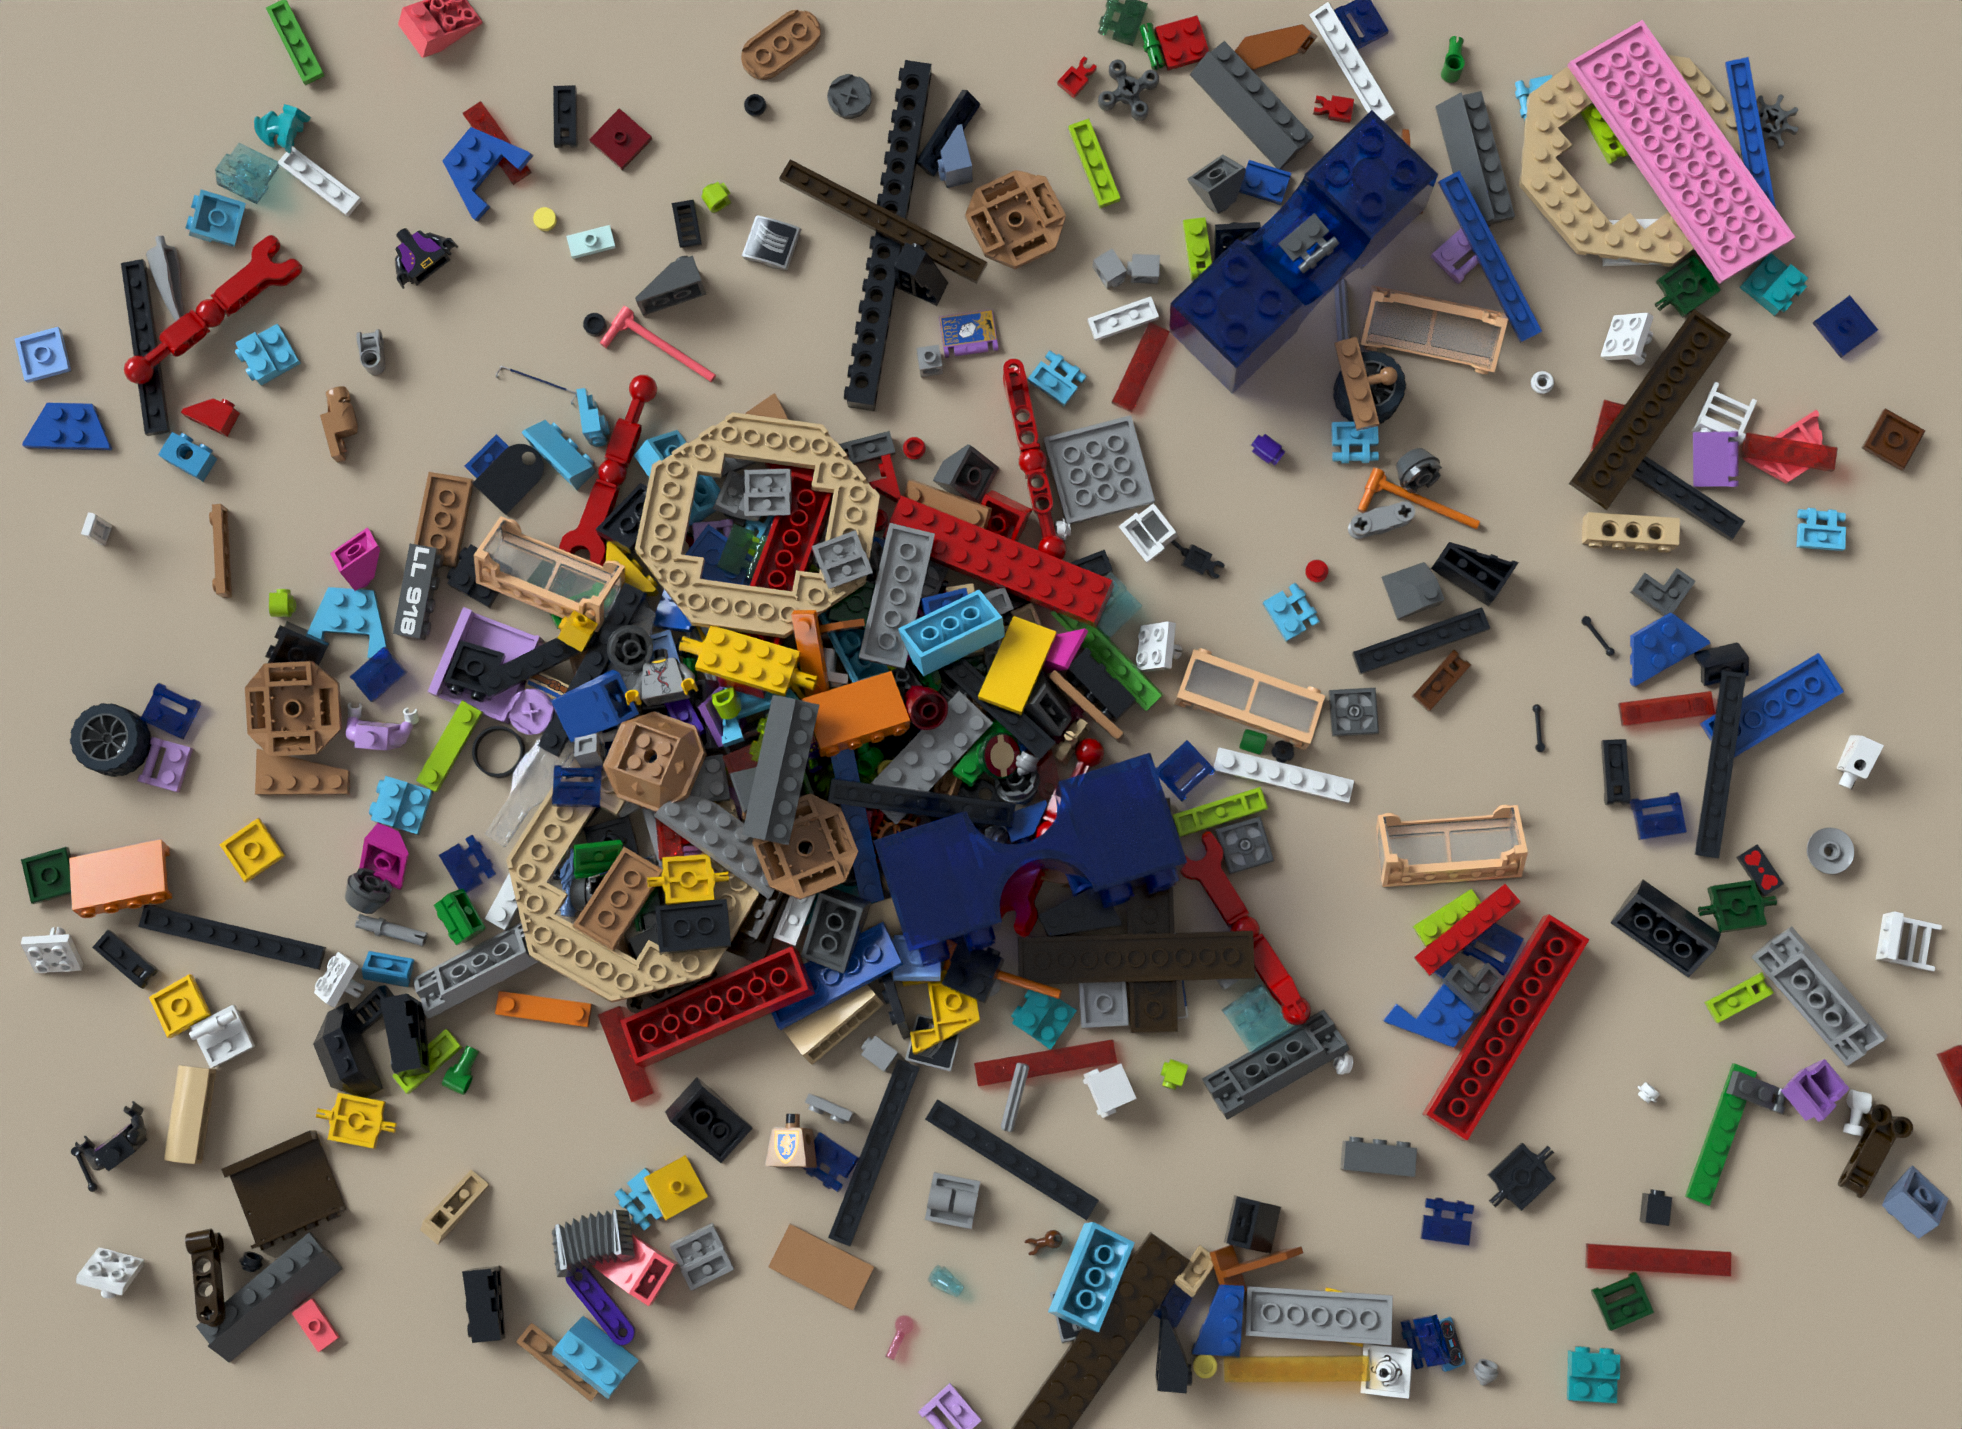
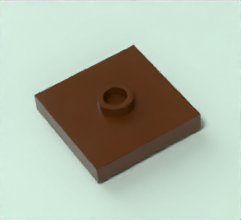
M1885 408L1877 419L1862 449L1902 471L1908 464L1925 430Z

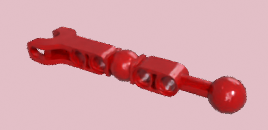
M274 235L265 237L253 247L251 262L217 288L210 295L212 299L201 301L196 307V312L191 310L165 329L159 336V340L162 343L146 356H133L129 358L124 365V375L134 384L148 382L153 376L154 366L171 353L175 357L184 354L210 332L209 328L219 326L223 322L225 314L229 317L269 286H287L301 274V263L296 259H289L281 264L273 263L272 258L280 250V242Z
M1009 359L1003 366V384L1017 443L1020 448L1018 464L1025 473V479H1028L1027 489L1033 513L1038 516L1043 537L1039 542L1038 550L1062 560L1066 555L1067 546L1061 537L1056 536L1051 514L1053 500L1045 469L1047 457L1040 449V443H1038V432L1024 365L1019 359ZM1026 413L1029 419L1026 422H1021L1017 419V415ZM1024 435H1031L1034 441L1031 444H1026L1022 441V437ZM1039 478L1044 482V485L1040 488H1035L1031 484L1032 480ZM1044 500L1048 503L1049 507L1045 510H1040L1037 508L1036 503Z
M638 375L630 382L629 393L632 401L625 419L619 418L616 422L604 456L606 461L602 462L598 469L599 479H596L580 523L575 530L567 532L562 537L559 549L571 554H575L580 549H587L590 552V561L601 566L606 562L607 546L604 543L603 537L597 534L596 528L613 512L620 491L618 486L626 479V468L629 467L641 435L642 425L638 424L643 407L645 403L653 400L657 394V384L648 375Z
M1086 738L1076 746L1075 754L1078 762L1069 781L1062 780L1057 785L1042 818L1045 822L1036 828V840H1031L1008 887L997 891L991 896L984 913L986 921L998 923L1007 912L1016 911L1015 932L1022 937H1026L1032 931L1038 919L1035 899L1044 880H1041V877L1045 876V873L1041 870L1048 871L1056 855L1054 849L1063 843L1064 831H1068L1069 826L1073 822L1070 820L1071 817L1076 816L1085 796V789L1081 788V785L1090 767L1099 765L1103 760L1104 748L1101 742L1096 739Z

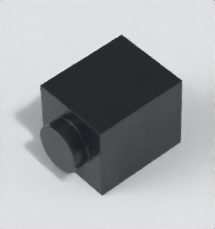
M1653 1189L1650 1190V1194L1642 1193L1640 1222L1669 1226L1672 1197L1665 1196V1191Z

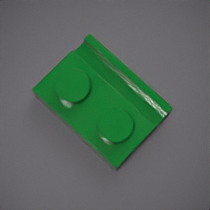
M621 840L574 845L575 879L588 878L609 871L623 849Z

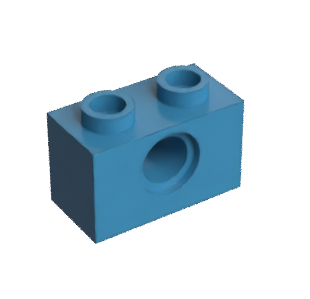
M172 432L158 456L204 482L217 461V458L211 454L213 450L203 444H200L198 447L192 443L194 440L184 433H181L179 436ZM189 451H193L192 457L185 459V455Z

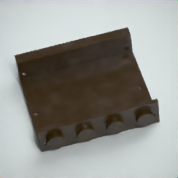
M309 1130L221 1169L224 1178L230 1177L255 1240V1244L251 1245L252 1249L259 1247L261 1251L275 1245V1240L280 1238L283 1241L297 1236L296 1231L302 1228L305 1231H309L319 1226L318 1221L326 1218L327 1222L340 1217V1212L346 1210L316 1130Z

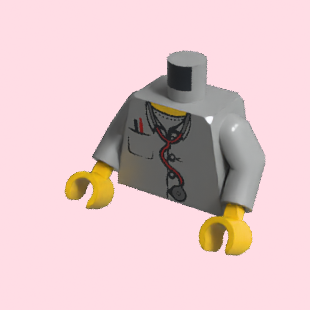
M657 649L653 652L655 661L643 665V671L639 673L632 690L625 693L627 705H630L632 701H636L637 705H641L640 698L642 696V700L649 707L691 698L689 690L694 689L697 692L698 688L695 683V675L684 663H679L676 658H668L666 649Z

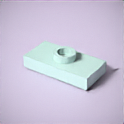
M610 225L566 236L572 259L616 248Z

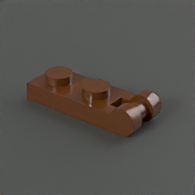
M1453 650L1412 696L1428 712L1431 711L1472 665L1467 660H1462L1456 650ZM1451 663L1458 667L1456 672L1449 667Z

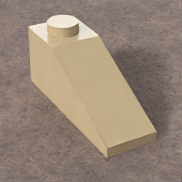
M470 1170L423 1220L420 1231L439 1245L455 1228L489 1184L474 1171Z

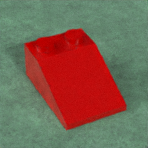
M991 490L985 494L981 503L992 508L987 530L1018 542L1033 509Z

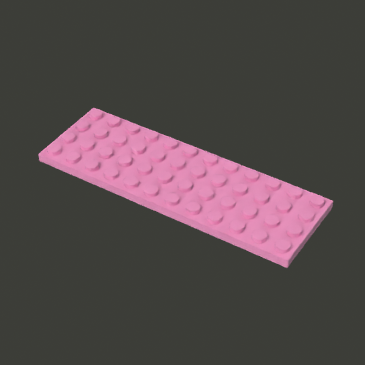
M1643 20L1568 63L1567 66L1719 284L1795 238Z

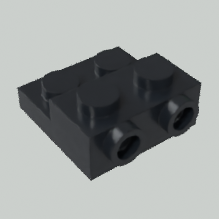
M470 544L468 548L464 547L458 557L461 561L458 566H453L447 574L449 581L447 584L491 608L499 592L476 583L474 554L478 548ZM495 558L493 559L500 564L501 572L511 574L513 571L512 567Z
M287 621L285 626L279 625L274 636L278 641L275 646L270 645L265 657L269 659L268 663L313 661L319 666L329 643L307 634L309 630Z
M461 640L444 681L447 688H449V692L461 696L462 693L470 694L471 698L478 702H484L485 699L491 701V698H488L479 682L478 676L501 666L506 657L505 653Z
M966 938L965 942L959 939L950 959L951 964L942 985L986 1004L1004 959L999 956L1001 952L993 948L987 947V950H983L978 947L979 943L972 939Z

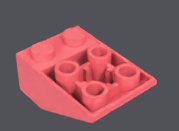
M423 0L403 7L398 22L399 27L422 58L441 52L482 24V20L467 0Z
M632 1234L635 1254L633 1259L623 1262L617 1257L615 1263L610 1258L608 1263L603 1258V1264L596 1261L593 1267L627 1293L650 1306L654 1303L678 1262Z

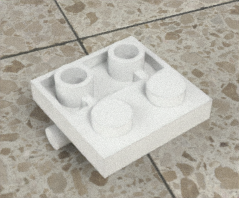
M231 1005L190 1026L192 1029L189 1032L193 1041L197 1039L206 1061L212 1069L255 1047L236 1005Z

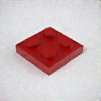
M1198 15L1155 27V33L1161 44L1160 49L1167 71L1200 62L1209 51Z

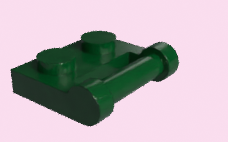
M1636 1272L1628 1274L1627 1278L1600 1289L1596 1287L1591 1290L1609 1331L1654 1313ZM1631 1286L1634 1287L1635 1293L1606 1304L1604 1297Z

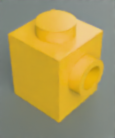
M574 610L569 618L564 616L558 628L561 629L558 639L582 652L598 624Z

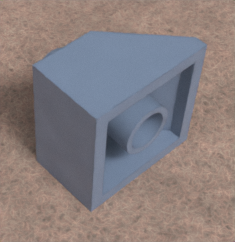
M962 124L957 125L942 148L941 159L938 160L940 180L945 181L946 188L973 182L972 163Z
M1912 1165L1887 1192L1882 1206L1890 1215L1901 1222L1907 1231L1919 1239L1940 1224L1949 1198Z

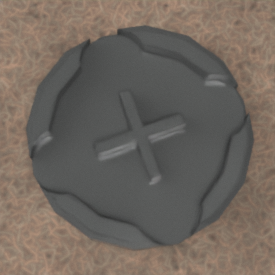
M845 74L837 77L829 86L827 99L831 110L836 115L842 118L853 119L860 117L868 110L872 94L869 84L863 78L853 76V74Z

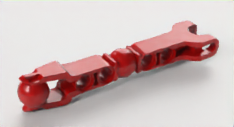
M1210 831L1203 833L1201 841L1205 847L1206 855L1201 860H1190L1182 850L1172 852V859L1181 875L1187 879L1200 882L1227 926H1231V931H1253L1254 966L1257 974L1263 981L1269 994L1281 1006V1013L1285 1021L1292 1025L1304 1024L1311 1015L1310 1004L1304 997L1299 995L1292 977L1284 968L1262 933L1260 934L1258 922L1253 917L1248 916L1249 911L1221 868L1223 849Z

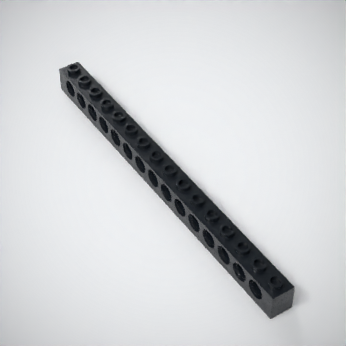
M905 60L904 68L900 67L898 81H901L900 89L896 88L895 102H898L897 110L893 109L891 123H894V128L889 130L888 144L891 145L890 151H886L884 157V165H887L886 173L882 172L880 186H883L882 194L879 193L877 198V205L887 210L897 211L896 215L906 220L908 218L917 165L915 161L918 158L932 76V64ZM911 84L918 85V88L911 90L908 88V86ZM907 105H913L915 107L913 110L910 111L904 109V107ZM903 126L911 127L907 132L900 130ZM899 147H906L908 149L903 153L897 151ZM896 168L904 169V171L900 174H896L893 172V170ZM892 189H899L901 191L897 195L889 193ZM878 232L875 233V236H871L869 249L873 251L872 256L868 257L866 262V271H869L868 279L864 278L862 292H865V297L859 303L858 313L862 314L861 321H857L855 326V335H858L857 343L852 344L851 356L854 357L853 365L849 364L847 378H851L850 385L845 386L844 400H847L849 408L875 411L896 289L894 265L903 248V245L882 236ZM882 252H887L890 254V256L886 259H881L878 257L879 254ZM879 273H883L886 275V278L883 280H877L875 279V276ZM877 294L883 297L879 302L871 300ZM871 316L879 318L876 323H869L867 320ZM868 337L876 340L872 345L864 343V340ZM863 359H870L872 361L867 367L860 365ZM861 380L868 382L865 388H858L856 384Z

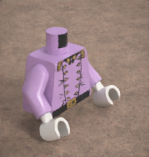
M348 703L346 737L348 740L355 742L356 748L391 750L402 747L406 743L413 725L419 721L417 709L413 713H409V708H405L403 710L405 722L399 724L359 720L362 716L361 703H359L358 708H351V703Z

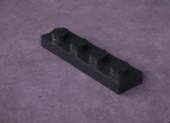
M968 90L960 92L915 161L929 176H935L939 168L938 160L941 159V150L957 125L962 124L964 131L981 105Z

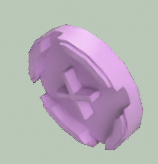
M526 689L518 692L511 699L508 707L512 725L526 735L539 734L545 731L555 713L551 703L552 699L539 689Z

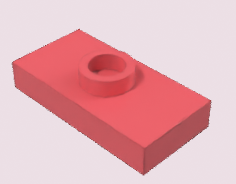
M314 1298L292 1312L318 1352H321L340 1338Z

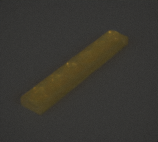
M1369 1355L1224 1356V1382L1370 1381Z

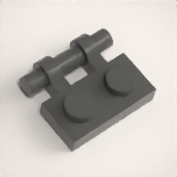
M1314 213L1279 243V246L1293 262L1302 257L1304 262L1298 268L1304 274L1310 268L1314 269L1317 266L1316 263L1324 256L1332 254L1334 252L1333 249L1340 243L1335 237L1331 238L1328 242L1323 239L1329 233V230ZM1318 243L1321 248L1310 256L1307 251Z

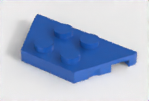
M46 403L22 443V446L25 448L112 450V445L106 437L105 429L99 420L96 407L93 404Z
M1668 613L1630 635V647L1632 648L1630 655L1632 678H1630V684L1632 686L1639 685L1709 645L1710 641L1676 615Z

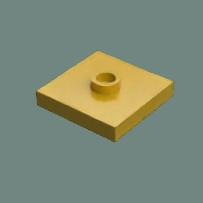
M260 818L255 819L219 844L245 883L285 857V854Z
M191 974L149 997L167 1038L170 1039L189 1029L190 1026L211 1016L195 978Z
M686 1155L643 1178L665 1221L708 1197Z

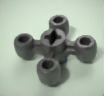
M1113 60L1109 65L1108 72L1111 78L1117 80L1118 87L1115 91H1103L1099 95V107L1104 111H1110L1117 102L1121 101L1125 104H1130L1131 115L1134 120H1145L1148 116L1149 108L1145 102L1140 100L1139 94L1144 89L1153 90L1158 86V73L1154 70H1147L1141 78L1136 80L1133 77L1127 76L1126 65L1122 60Z

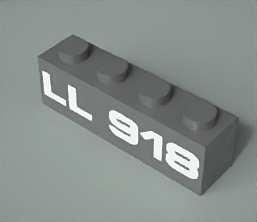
M409 544L393 634L423 640L426 639V635L430 634L431 622H429L430 613H433L435 609V599H433V596L440 582L439 577H437L438 569L442 567L444 555L441 554L442 550L434 547Z

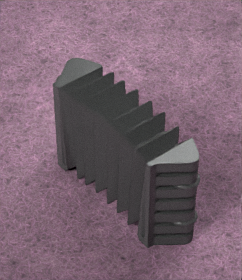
M613 1209L612 1214H610L606 1210L605 1215L598 1211L596 1217L590 1213L588 1219L581 1215L580 1222L573 1218L572 1226L566 1221L565 1228L560 1224L555 1225V1228L552 1230V1245L554 1246V1264L557 1277L574 1276L577 1268L582 1271L583 1266L588 1269L589 1263L595 1266L596 1261L603 1264V1258L608 1263L610 1258L615 1263L617 1257L623 1262L633 1259L635 1254L629 1211Z

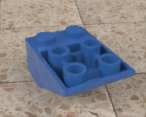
M611 670L551 700L570 742H574L575 738L595 734L616 726L639 714L633 701L630 705H627L625 693L628 689L620 673L615 670Z

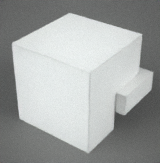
M1154 503L1139 515L1136 512L1119 526L1147 563L1164 551V547L1178 537L1176 531Z
M1121 1063L1100 1073L1097 1068L1083 1074L1085 1078L1083 1082L1088 1084L1098 1107L1096 1112L1098 1115L1101 1114L1102 1118L1116 1113V1107L1137 1099Z

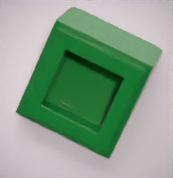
M1245 729L1239 748L1260 755L1268 736Z

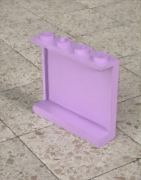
M463 607L428 692L433 696L459 705L463 700L483 711L482 715L509 725L511 719L510 713H508L509 704L518 692L525 689L527 680L492 697L491 701L485 699L484 702H478L473 700L470 694L462 693L461 696L449 692V688H447L444 681L455 653L462 640L505 653L506 657L503 662L505 664L543 645L544 640L538 635H531L476 614L472 610Z

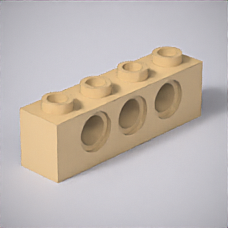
M1588 512L1583 517L1582 544H1588L1590 548H1602L1603 545L1612 546V549L1615 550L1635 547L1636 551H1648L1651 548L1658 549V552L1668 553L1679 546L1680 518ZM1604 527L1611 529V537L1604 534ZM1626 529L1633 530L1635 538H1630L1626 534ZM1649 530L1655 531L1658 534V539L1651 538Z

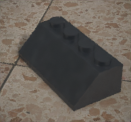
M1644 879L1629 894L1611 920L1612 925L1688 978L1713 953L1721 936V933Z

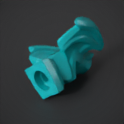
M286 104L282 108L284 113H281L279 116L274 111L268 112L261 119L256 116L254 128L260 140L269 147L274 148V137L278 135L277 144L290 154L297 132H303V123L309 122L311 119L309 115L300 109Z

